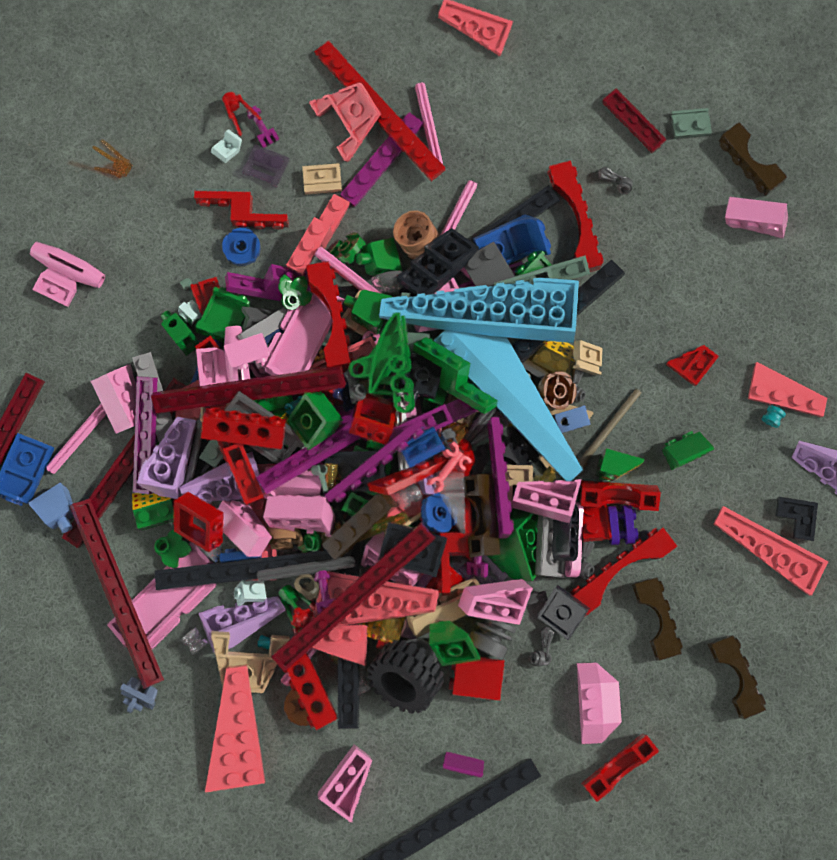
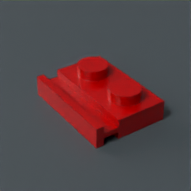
M217 277L190 285L201 317L211 299L214 287H220Z
M607 504L601 507L583 506V542L602 541L603 539L611 540L612 534Z

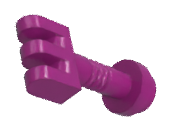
M256 106L251 107L258 115L261 114L260 108ZM247 110V117L254 120L261 132L257 139L263 148L267 147L264 142L265 139L269 145L273 144L270 136L273 135L275 141L279 140L274 128L267 130L262 119L258 120Z
M481 556L474 557V561L467 562V574L481 575V577L486 578L488 575V563L481 562Z
M326 570L316 572L314 577L315 582H319L322 601L316 603L318 613L334 600L330 599L327 580L330 579V575L327 574Z

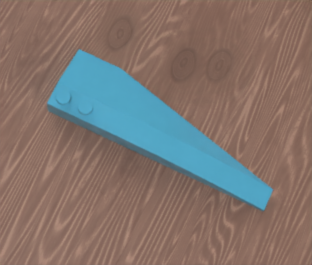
M533 278L534 284H530V281L524 282V280L515 281V284L496 283V286L489 287L481 285L454 289L451 292L437 291L436 294L426 296L425 293L414 297L381 299L379 318L389 320L393 313L400 312L401 316L404 315L406 317V323L424 327L497 337L574 343L579 281Z
M445 330L434 340V342L471 363L468 380L476 388L498 400V411L565 481H572L583 471L507 337Z

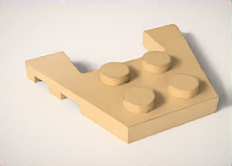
M211 631L222 686L224 685L227 667L247 664L251 692L264 693L277 665L271 656L290 639L289 636L271 635L269 654L228 652L230 632Z

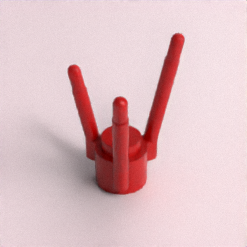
M228 92L223 95L222 101L228 117L233 120L239 136L242 133L234 111L239 109L240 103L258 120L262 119L242 99L240 94L236 96L234 92Z

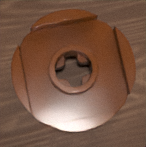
M303 686L304 693L310 695L313 692V687ZM291 690L285 698L284 711L292 723L299 726H308L309 723L306 717L309 715L306 709L300 710L297 700L300 696L297 690ZM319 701L313 702L312 710L316 713L321 712L322 704Z

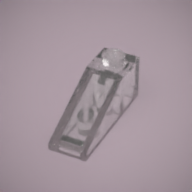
M451 471L443 481L444 487L439 494L459 531L465 533L464 473Z

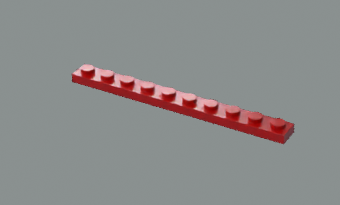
M329 40L315 51V55L345 88L356 83L363 84L381 113L376 122L431 182L446 170L445 166Z

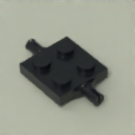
M411 353L409 357L411 359V370L405 375L411 378L414 383V401L416 402L418 396L434 400L439 389L442 368L421 355ZM405 380L399 383L400 389L404 388Z

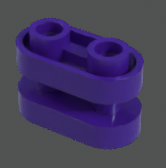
M623 505L621 512H617L616 506L607 507L612 538L609 540L610 545H619L620 539H624L626 544H634L635 540L638 539V530L634 528L636 510L632 509L631 505ZM618 519H622L623 531H619Z

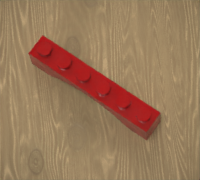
M571 161L551 165L547 173L552 189L568 202L577 219L579 240L573 259L586 256L589 271L600 270L603 256L601 252L598 253V240L596 235L592 233L593 223L586 213L588 211L587 203L585 200H582L581 194L583 191L581 184L577 183L576 167L572 166Z
M329 261L306 265L310 291L325 304L333 321L332 332L324 348L326 368L342 366L343 373H345L349 369L350 363L354 361L353 353L348 352L347 348L350 346L349 335L344 334V330L347 327L345 318L340 316L343 308L341 301H337L336 297L339 296L338 285L333 283V280L336 279L334 268H330Z
M654 528L647 533L648 538L642 541L640 539L635 542L630 552L627 553L625 550L616 557L618 561L613 565L609 562L601 568L603 571L598 576L593 574L585 580L587 582L582 588L577 586L570 592L575 598L590 608L586 616L601 605L607 585L622 568L638 560L663 558L677 547L664 528L659 530Z

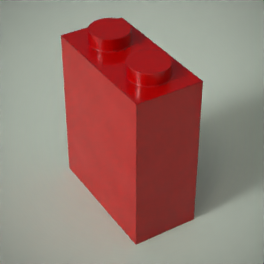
M480 657V660L452 664L451 670H455L454 678H450L449 690H452L453 695L500 701L505 660Z

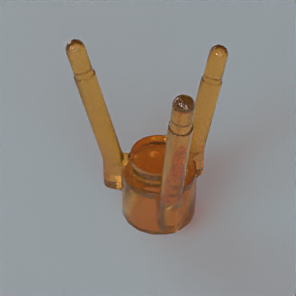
M102 139L101 142L118 157L117 159L96 146L92 147L95 151L114 162L112 168L115 169L113 171L95 166V170L115 175L118 178H121V176L126 177L132 168L130 160L124 158L105 140Z

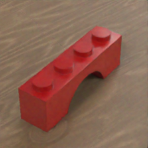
M581 481L578 499L580 506L585 507L625 504L639 510L659 511L661 492L657 485Z
M642 733L581 784L591 797L598 802L612 791L614 786L626 774L636 767L645 764L659 750L651 739Z

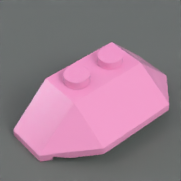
M577 663L581 743H602L621 724L619 682L597 663Z

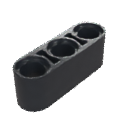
M576 504L574 505L570 523L553 519L552 555L555 561H576L578 557L580 513Z

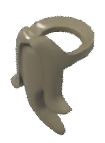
M299 575L294 581L295 589L308 600L314 601L315 598H318L320 591L319 582L314 580L316 575ZM302 578L311 579V583L305 582L303 584L306 588L299 585V580Z

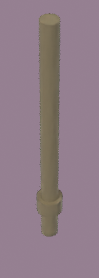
M635 389L581 458H577L582 469L587 466V461L641 395L640 390Z

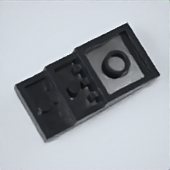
M450 228L425 246V252L411 261V267L397 276V282L415 296L425 293V296L435 294L467 264L479 250V247L453 228Z

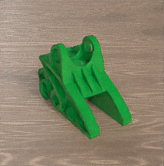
M400 312L392 314L386 323L378 343L370 354L350 363L349 373L361 380L369 379V393L393 396L395 409L398 412L410 413L415 407L413 393L414 383L411 378L405 375L411 370L406 317L404 315L401 316ZM399 361H402V366L397 368V364H400ZM355 364H357L355 367L357 371L359 367L363 366V372L359 375H356L353 372V366ZM392 371L396 373L395 376H390ZM405 380L404 388L400 389L399 383ZM384 385H390L392 391L385 390L382 388L384 387ZM398 393L408 394V396L404 395L405 401L409 402L406 409L400 406V403H403L404 400L403 396H399Z

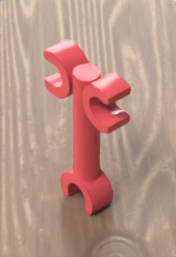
M455 442L448 444L452 452L448 449L442 452L445 457L451 459L437 477L427 481L428 486L436 484L434 493L443 490V481L454 467L462 472L466 470L462 462L465 464L472 462L468 456H463Z

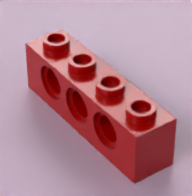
M215 407L206 408L202 420L201 438L282 449L286 419H281L278 416H261L258 413L245 414L237 410L223 411ZM220 422H224L228 426H223L220 424ZM240 425H245L248 429H243ZM260 428H266L268 431L264 432Z
M306 652L284 673L288 672L291 678L288 682L292 690H297L300 696L297 700L302 710L306 709L309 715L306 719L310 727H315L318 730L337 720L338 715ZM297 665L304 667V674L300 677L294 673ZM306 683H310L313 686V692L310 695L305 694L303 691V686ZM315 701H319L322 704V710L319 713L312 710V704Z

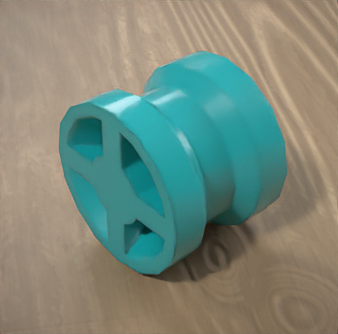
M769 405L767 413L761 419L771 427L779 428L780 420L786 416V413L776 406Z

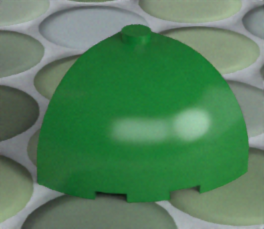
M512 508L509 515L514 525L513 532H511L508 538L499 539L500 555L486 557L504 575L515 580L523 579L524 581L532 582L537 576L535 575L538 515Z

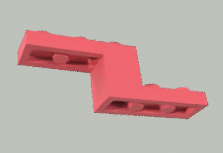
M335 194L332 196L319 219L313 218L286 264L287 268L304 276L307 271L306 265L311 264L316 250L319 247L326 248L350 206L349 201Z

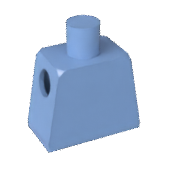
M585 406L552 415L562 433L590 425ZM566 418L567 424L562 425L561 419Z
M58 483L29 502L31 508L50 528L56 529L59 527L62 533H66L73 528L69 521L74 517L70 508L73 502L69 490L63 484Z

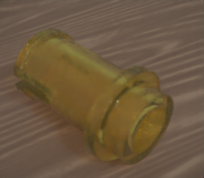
M325 464L327 467V473L325 474L327 487L334 488L339 484L337 482L338 464Z

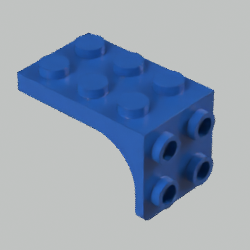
M528 215L518 217L472 239L474 244L479 247V250L494 241L507 264L526 257L533 251L543 250L545 255L551 254V244L545 236L544 223Z
M17 433L0 471V498H5V500L20 506L23 503L29 504L55 448Z

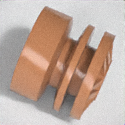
M421 211L404 213L397 219L393 229L395 240L411 259H415L424 253L425 246L439 237V233L430 218Z

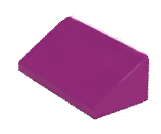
M446 752L443 768L481 778L483 777L484 761Z

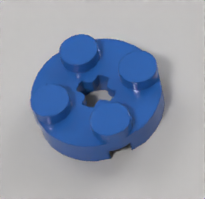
M235 228L228 236L224 237L222 249L227 260L238 266L254 263L261 250L258 237L247 228ZM243 242L244 246L247 247L246 249H243V251H240L236 247L240 246V244Z
M435 493L424 498L421 506L423 525L437 534L450 531L457 521V509L448 500L450 498L443 493ZM437 510L441 513L440 517L437 514Z

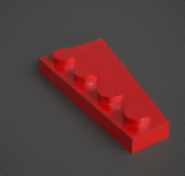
M443 453L435 455L431 460L420 462L415 466L367 483L369 490L385 495L393 494L441 471L451 458L445 457Z

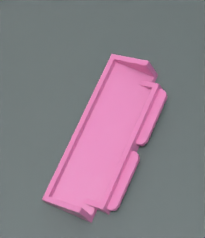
M314 293L310 303L306 306H299L294 310H288L280 325L281 329L285 332L283 334L276 333L269 345L270 356H267V361L261 362V366L265 368L264 372L271 373L270 376L309 371L333 323L327 307ZM336 296L337 301H341V303H343L344 299L339 296Z
M191 542L189 545L192 551L186 557L179 558L178 568L215 563L196 544ZM154 578L132 600L151 649L179 624V617L183 613H190L216 587V584L157 591ZM114 617L107 626L121 643L126 646Z

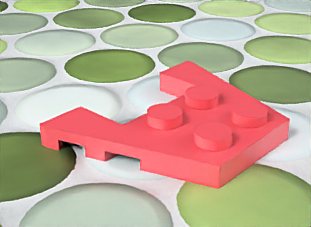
M356 83L338 90L336 93L327 94L323 98L314 99L309 102L319 117L334 107L351 135L336 147L346 162L351 160L381 115L362 83Z

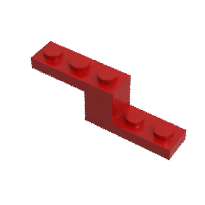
M194 191V199L200 206L208 207L210 204H218L220 207H228L231 205V223L236 228L254 226L256 229L273 227L274 229L281 230L284 227H289L287 214L252 213L253 197L251 192Z
M225 405L219 406L217 408L224 411ZM217 441L227 467L232 472L244 504L247 505L264 498L243 444Z
M464 493L461 494L460 499L457 501V511H461V519H458V530H462V532L439 534L440 536L447 537L438 569L440 570V578H437V590H441V596H449L451 593L449 556L469 555L468 536L472 534L470 501L464 497Z

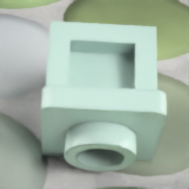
M230 130L225 131L224 138L212 147L211 153L226 163L239 153L242 139Z
M190 300L187 304L183 302L178 307L179 317L191 326L201 318L197 304L193 300Z
M241 581L234 589V598L237 599V606H242L245 602H264L266 600L264 581Z

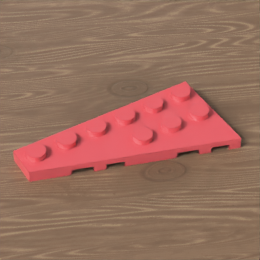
M327 571V574L330 575V579L327 580L330 599L337 598L359 577ZM386 582L337 626L435 612L439 591ZM319 591L317 602L322 601L321 591ZM315 606L313 618L318 614V612H317V607H316V606Z
M247 664L231 666L226 669L205 792L265 783Z

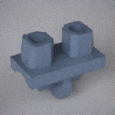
M134 677L127 684L123 683L120 688L122 690L121 694L128 697L124 699L123 703L128 705L127 712L132 713L134 709L141 712L143 706L153 710L158 690L150 686L147 687L144 694L139 692L138 689L142 683Z

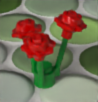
M286 585L278 594L282 598L281 602L285 607L295 635L300 630V627L303 628L312 620L316 603L308 600L303 594L294 589L292 585ZM298 596L309 605L308 609L301 610L300 607H297L295 603L298 601ZM290 605L294 609V615H292L291 610L289 608Z

